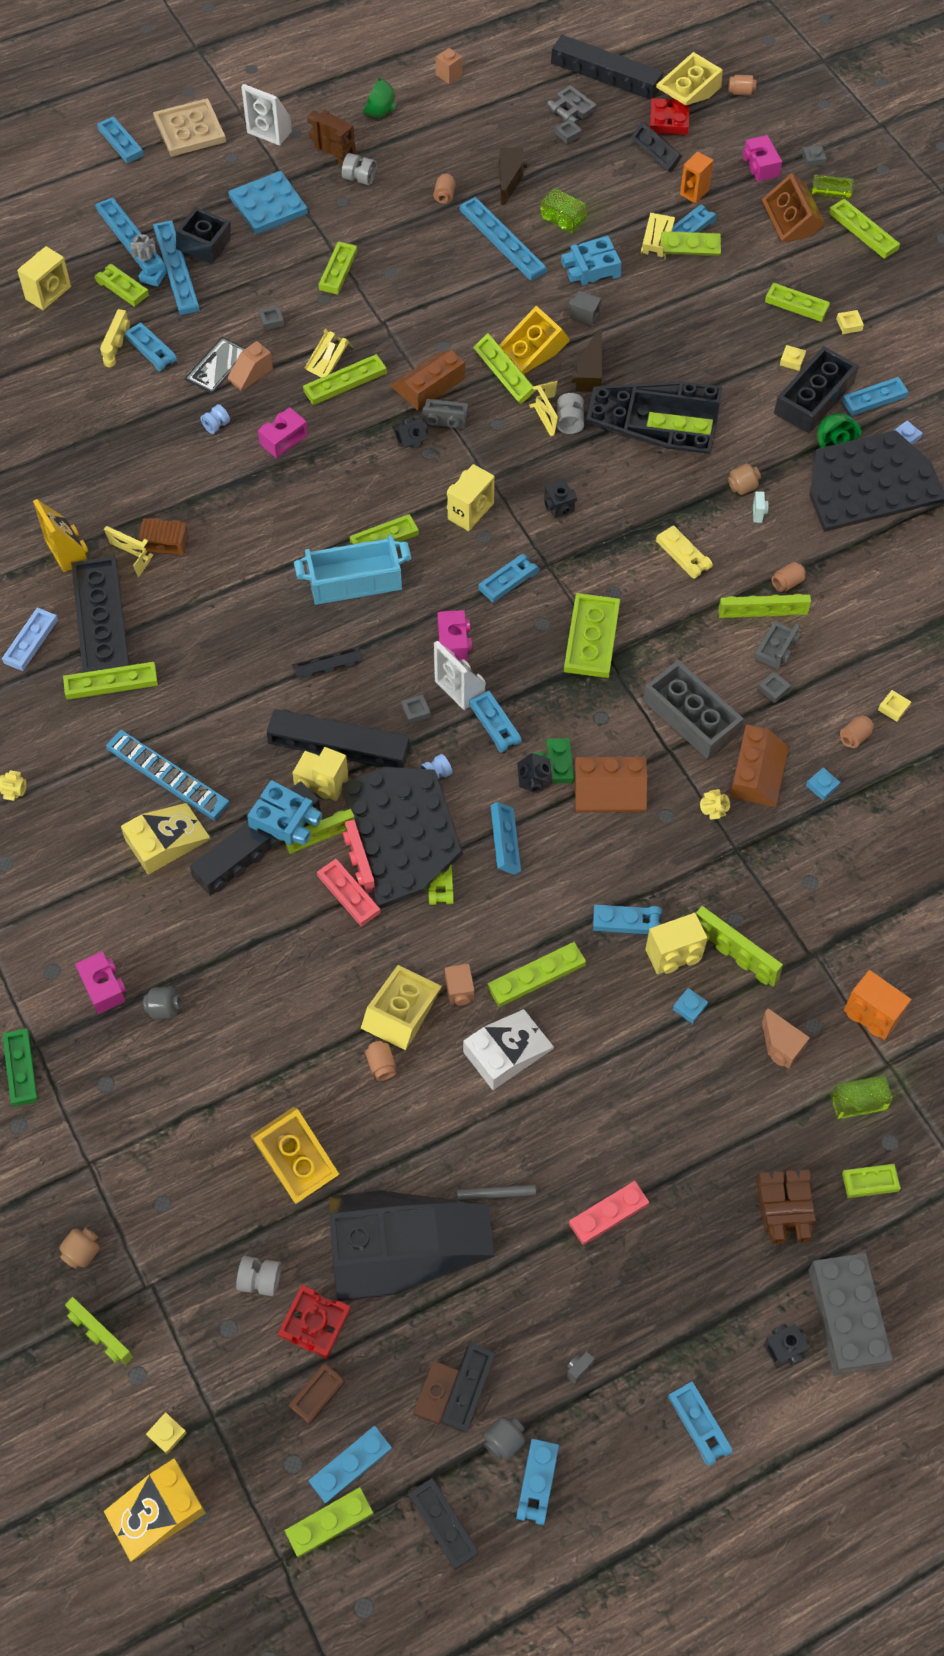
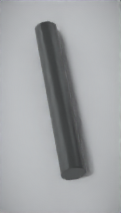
M535 1185L457 1190L458 1200L536 1195Z

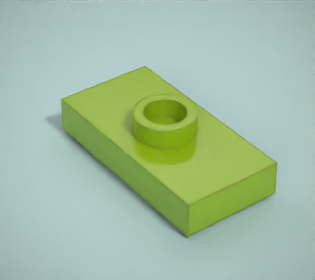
M895 1164L849 1169L842 1172L848 1198L899 1192L901 1189Z

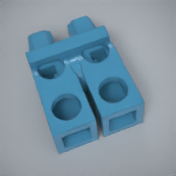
M608 236L581 243L578 246L576 244L571 245L570 252L561 255V263L564 268L573 266V268L568 269L570 282L580 280L583 286L587 285L588 282H595L607 276H612L613 279L621 277V261Z
M271 780L247 817L250 828L268 832L277 839L284 840L289 845H292L294 841L306 845L311 836V831L304 828V825L308 823L315 827L318 826L322 820V813L312 806V800L304 798Z

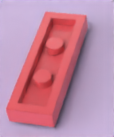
M355 820L345 822L346 831L342 832L345 845H350L352 852H349L352 866L357 865L358 872L355 873L357 883L364 887L367 894L372 893L375 887L374 879Z
M334 859L317 871L319 879L361 927L381 913L380 908L337 859Z
M633 1181L569 1220V1225L582 1245H585L649 1206V1201L637 1183Z

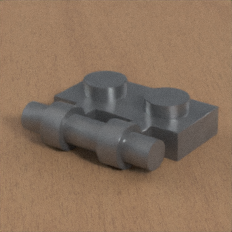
M571 85L557 93L556 102L549 100L547 103V107L551 109L553 114L561 116L564 122L571 119L576 125L579 122L575 118L576 116L583 120L594 113L597 108V104Z

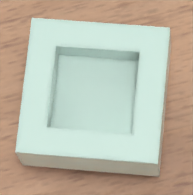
M756 491L753 502V522L762 523L764 514L768 513V501H765L764 492Z

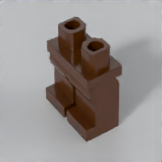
M323 110L321 113L312 111L307 116V123L313 125L309 131V138L314 140L316 149L319 151L322 149L323 152L336 156L338 163L342 166L348 153L356 155L353 125L329 114L327 110Z
M809 1170L786 1171L784 1177L783 1171L759 1173L756 1186L764 1222V1232H769L772 1244L786 1243V1231H795L796 1241L799 1243L811 1241L812 1228L816 1220L811 1198Z

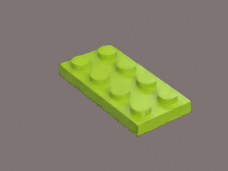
M576 593L564 672L609 678L620 599Z
M701 906L696 915L707 936V941L713 942L717 950L726 956L729 954L736 959V963L744 970L749 969L754 972L760 982L765 985L769 983L774 987L780 980L783 964Z

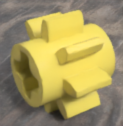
M10 770L9 773L0 776V792L4 794L3 799L15 801V798L24 795L27 781L20 777L21 772Z
M720 789L704 793L705 797L700 802L703 814H710V820L726 816V812L730 808L728 796L726 794L720 795Z

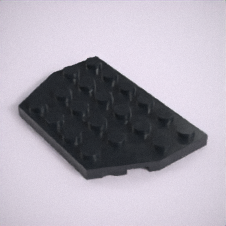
M896 430L816 449L809 496L824 532L944 502V491L931 461Z
M383 767L342 784L348 809H351L354 814L357 830L374 879L375 887L373 892L380 909L426 892L431 887L430 884L440 874L443 875L449 869V866L463 855L435 770Z

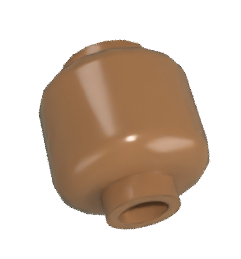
M745 463L732 469L730 477L727 479L734 493L737 492L739 495H744L758 488V480L761 479V475L757 467L753 468L749 463Z
M86 1227L83 1231L72 1229L60 1245L62 1253L60 1258L74 1269L87 1267L100 1250L99 1244L95 1241L98 1236Z

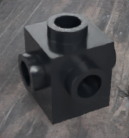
M413 415L402 418V423L392 426L399 447L410 446V448H415L422 445L423 440L428 439L426 434L428 433V428L425 421H422L421 418H414Z
M565 479L545 485L544 504L547 511H551L554 518L567 516L574 512L577 496L575 491L569 488Z
M531 753L517 763L520 788L529 790L532 793H539L553 783L549 758Z
M795 1323L789 1327L786 1324L778 1326L772 1330L773 1335L768 1337L763 1344L777 1369L788 1363L791 1366L800 1363L805 1359L804 1355L809 1349V1339L803 1329H798Z

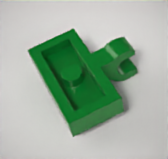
M570 738L546 739L547 755L542 752L533 753L550 759L552 784L573 783L574 775Z

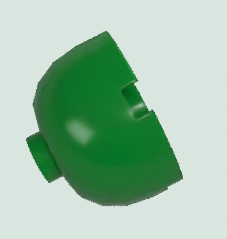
M379 77L362 113L373 119L384 118L388 112L393 113L397 103L394 101L395 91L392 85Z
M843 413L827 416L820 423L817 431V440L821 448L857 440L858 436L861 438V428L852 417Z

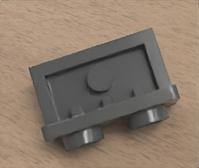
M426 399L425 407L422 410L423 421L433 426L464 429L468 404Z
M774 621L758 647L754 659L779 670L783 662H788L792 653L790 650L792 645L796 647L801 638V634L798 633L800 624L796 623L792 629Z

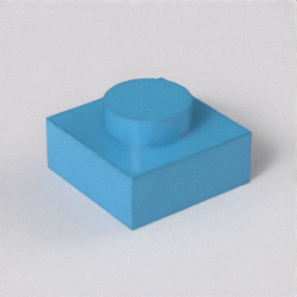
M166 269L147 276L142 270L138 277L141 283L158 287L167 272Z
M822 768L807 781L806 786L824 801L840 786L841 782L825 768Z
M687 988L674 1004L673 1010L693 1024L707 1007L708 1001Z

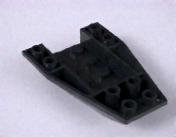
M681 381L597 386L593 388L586 422L608 432L666 449L710 454L718 422L722 387ZM649 413L713 420L711 435L647 427Z
M382 1190L329 1196L333 1263L338 1301L390 1296L495 1257L488 1204Z

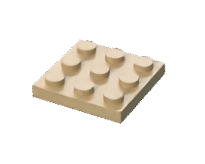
M208 98L153 112L154 120L171 157L226 142L225 134Z

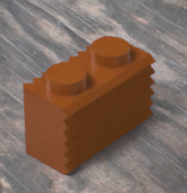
M144 518L138 541L148 540L144 546L148 552L184 555L188 539L187 525L185 522L182 523L178 520L163 521L157 518Z

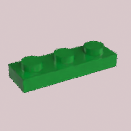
M28 1028L2 1033L11 1105L15 1107L38 1102Z

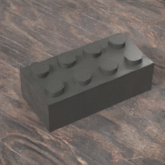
M679 660L645 685L643 701L707 760L741 733L744 718Z
M866 1253L813 1261L809 1268V1274L833 1376L887 1368L893 1359Z

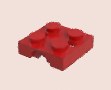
M651 98L650 128L656 133L688 135L689 105H684L678 100Z
M301 1285L278 1332V1337L328 1359L351 1311V1307L340 1301L329 1300L318 1294L315 1290ZM296 1311L302 1314V1320L293 1317ZM326 1325L335 1328L333 1334L324 1331Z

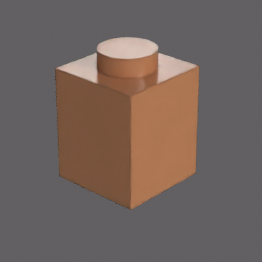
M450 48L437 55L436 76L448 84L461 77L462 56Z
M469 964L446 967L445 982L449 1004L461 1006L474 1001V987Z

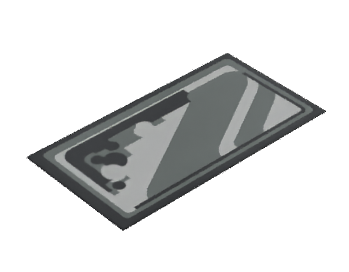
M221 337L183 380L213 394L228 377L240 353L246 348Z

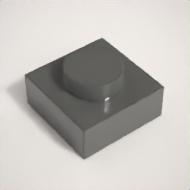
M570 119L556 126L555 134L568 144L582 136V129Z
M822 145L803 147L802 155L806 167L826 164L827 158Z
M279 305L259 310L264 330L284 326Z
M773 672L759 684L758 690L773 703H776L790 690L791 685L777 673Z
M423 694L401 701L402 709L409 724L431 717Z
M588 1352L582 1357L576 1355L567 1366L570 1369L567 1378L575 1385L593 1366L595 1359Z

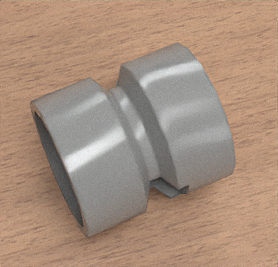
M348 153L343 162L342 177L351 181L357 179L358 183L370 186L376 174V160L366 157L361 159L359 155Z
M567 393L558 398L557 428L559 431L566 434H575L583 429L584 399L580 395Z
M244 1255L241 1259L237 1275V1291L252 1293L254 1290H258L260 1295L275 1297L280 1280L281 1262L266 1259L261 1263L259 1258Z

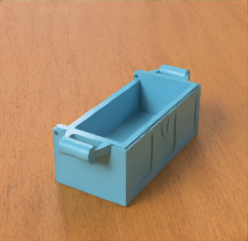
M388 535V538L383 540L362 542L313 552L306 549L305 557L296 560L294 566L297 579L310 581L314 604L318 605L402 590L400 564L411 560L412 557L407 542L394 541L393 535ZM399 546L402 554L400 559H398L396 547ZM303 563L307 565V575H305Z

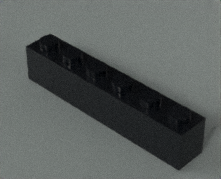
M561 35L552 47L551 64L649 100L654 98L660 90L656 86L663 79L662 70L565 35Z
M274 709L267 729L268 744L319 755L324 747L346 755L348 761L382 768H404L410 750L409 736H405L402 733H389L378 728L360 727L354 723L346 724L337 722L334 719L317 718L310 714H297L286 709Z
M301 781L289 789L304 798L312 800V806L321 811L319 799ZM246 822L189 866L192 877L211 896L215 892L223 890L230 880L241 876L247 867L252 863L259 862L265 853L277 848L283 840L277 839L272 834L261 829L255 830L250 828L248 822Z

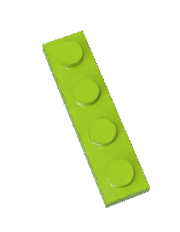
M843 199L830 207L829 214L884 259L899 250V242L847 200Z
M489 333L473 347L520 404H523L536 391L533 390L532 387L534 386Z
M376 354L304 385L303 391L310 402L316 405L387 374V368Z
M802 594L783 596L753 595L749 597L729 596L720 599L718 613L719 618L808 615L811 597L810 595Z
M154 662L63 676L67 700L158 686Z
M575 942L487 983V988L498 1007H501L586 966V960Z

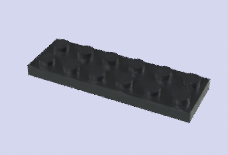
M116 556L71 562L83 673L129 666Z

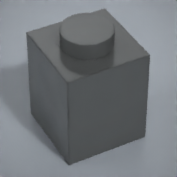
M578 291L575 298L572 297L568 305L570 319L592 327L600 314L601 298Z

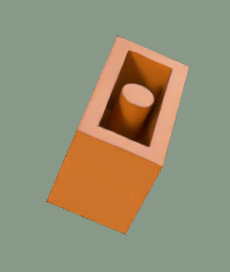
M697 151L684 164L680 190L681 196L697 203L709 191L713 159Z

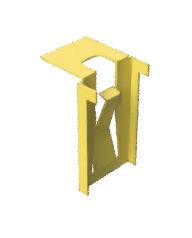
M650 213L641 255L642 252L643 254H648L649 251L657 252V256H665L666 258V254H663L664 247H661V243L659 246V242L667 221L665 231L672 232L675 217ZM655 218H656L655 231H654V239H653V244L651 245L652 235H653V228H654V221H655Z
M325 328L324 336L306 364L305 369L321 378L327 376L333 371L346 347L353 348V346L347 339H341L335 333L328 332ZM334 337L336 340L340 341V344L338 345L336 351L332 356L335 345H337L331 342L332 338ZM326 350V352H325L323 358H322V359L320 360V362L314 367V365L316 364V362L319 360V358L322 356V354H323L324 351Z
M558 381L532 387L533 390H538L541 396L536 397V403L529 404L530 408L535 407L550 436L555 435L558 417L548 398L555 397ZM546 412L550 415L552 425H551V423H550V420H549V418H548Z
M106 526L104 531L110 544L139 557L133 565L139 578L153 556L151 553L148 556L145 555L147 551L144 546L148 540L144 539L141 542ZM114 537L120 539L121 541H123V542H125V543H127V544L120 543V542H119L118 540H116Z

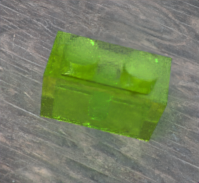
M554 187L541 201L540 216L573 233L586 220L587 204Z
M885 1075L836 1084L831 1093L837 1119L887 1110L893 1100Z

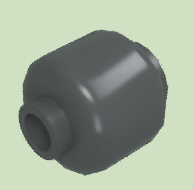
M172 986L151 988L143 999L144 1011L155 1020L172 1019L176 1017L179 1009L183 1006L182 996Z
M500 1417L484 1433L486 1440L484 1446L497 1460L501 1458L511 1459L525 1444V1438L522 1434L525 1429L514 1417L511 1420Z

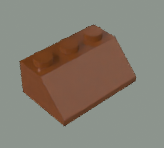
M793 173L762 198L782 242L811 237L825 225L805 182Z
M452 350L438 352L391 383V387L419 411L425 407L426 399L435 400L465 379V361Z
M746 724L730 793L731 798L772 807L777 806L789 746L769 729Z
M575 757V812H646V757Z

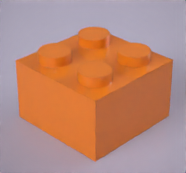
M869 970L853 989L844 1012L847 1013L851 1020L860 1022L867 1027L872 1035L886 1040L902 1019L912 999Z

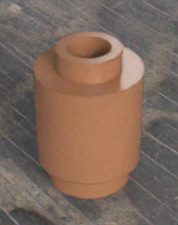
M734 75V77H729L728 93L751 96L752 92H755L756 80L753 79V75Z
M442 174L437 179L433 193L434 199L437 202L447 204L452 201L456 186L453 176Z
M792 562L775 572L771 579L772 584L779 592L788 591L805 580L806 572L801 564Z
M864 715L855 717L840 731L842 743L847 747L857 748L872 734L874 729L873 722Z
M382 1041L371 1043L365 1051V1055L372 1075L376 1076L378 1081L392 1078L396 1075V1064L389 1044Z

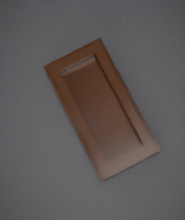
M324 1363L288 1407L310 1425L346 1381Z

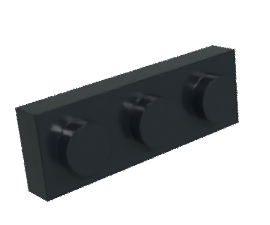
M644 122L640 123L630 137L669 172L674 170L683 157Z
M353 647L292 664V668L297 677L304 679L314 676V672L323 671V673L334 671L336 666L344 665L349 667L356 665L357 661L363 658L361 650L358 647Z
M472 1342L468 1343L439 1421L440 1423L463 1433L468 1431L495 1356L494 1352Z
M433 1478L408 1494L454 1570H457L479 1554Z

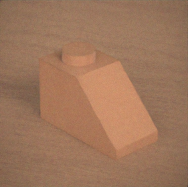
M258 341L254 342L240 353L228 375V380L240 391H243L273 370L271 352Z
M767 1009L762 1019V1026L768 1055L771 1056L776 1064L789 1069L806 1048L810 1037L770 1009Z

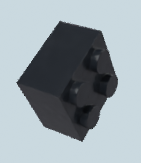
M194 207L176 230V249L212 264L230 241L231 221Z

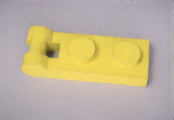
M117 310L100 350L106 367H113L116 364L115 355L118 348L122 347L124 332L130 329V321L125 310Z
M674 525L657 535L656 542L692 578H697L703 570L708 571L713 567L710 558L704 556Z

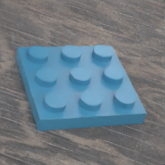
M282 171L228 191L229 198L255 235L308 214L306 205Z

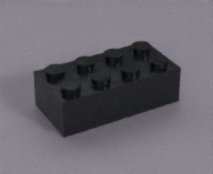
M823 346L779 394L774 414L809 434L854 384L859 365Z

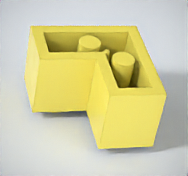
M324 747L320 756L304 751L293 771L294 785L301 781L310 791L317 793L321 798L337 801L343 790L342 784L349 779L346 755Z

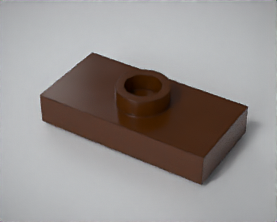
M433 1361L413 1415L439 1425L458 1370Z

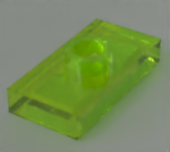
M814 175L812 194L851 198L853 179Z

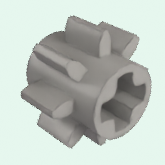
M137 235L134 238V242H130L133 257L137 256L141 261L151 259L152 253H156L154 239H149L147 235Z

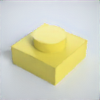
M858 310L838 313L837 322L843 334L863 330L864 324Z
M786 345L780 366L800 371L806 350Z
M891 690L879 705L878 710L898 722L910 707L911 701Z
M165 1412L146 1435L168 1455L187 1432Z

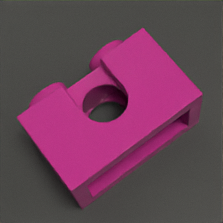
M768 135L746 140L745 148L742 151L743 159L750 164V172L754 174L757 181L779 177L782 160Z
M289 407L284 412L279 413L273 423L268 422L261 426L258 430L259 443L275 458H278L308 436L307 421Z
M465 611L437 612L439 642L454 652L461 660H468V651H472V640L467 638L466 633L470 632V619H465Z
M103 951L75 963L97 1014L125 1002L122 993L126 992V988L121 978L115 979L113 973L117 969L111 958L106 959ZM106 978L109 979L108 981L99 984L100 981Z

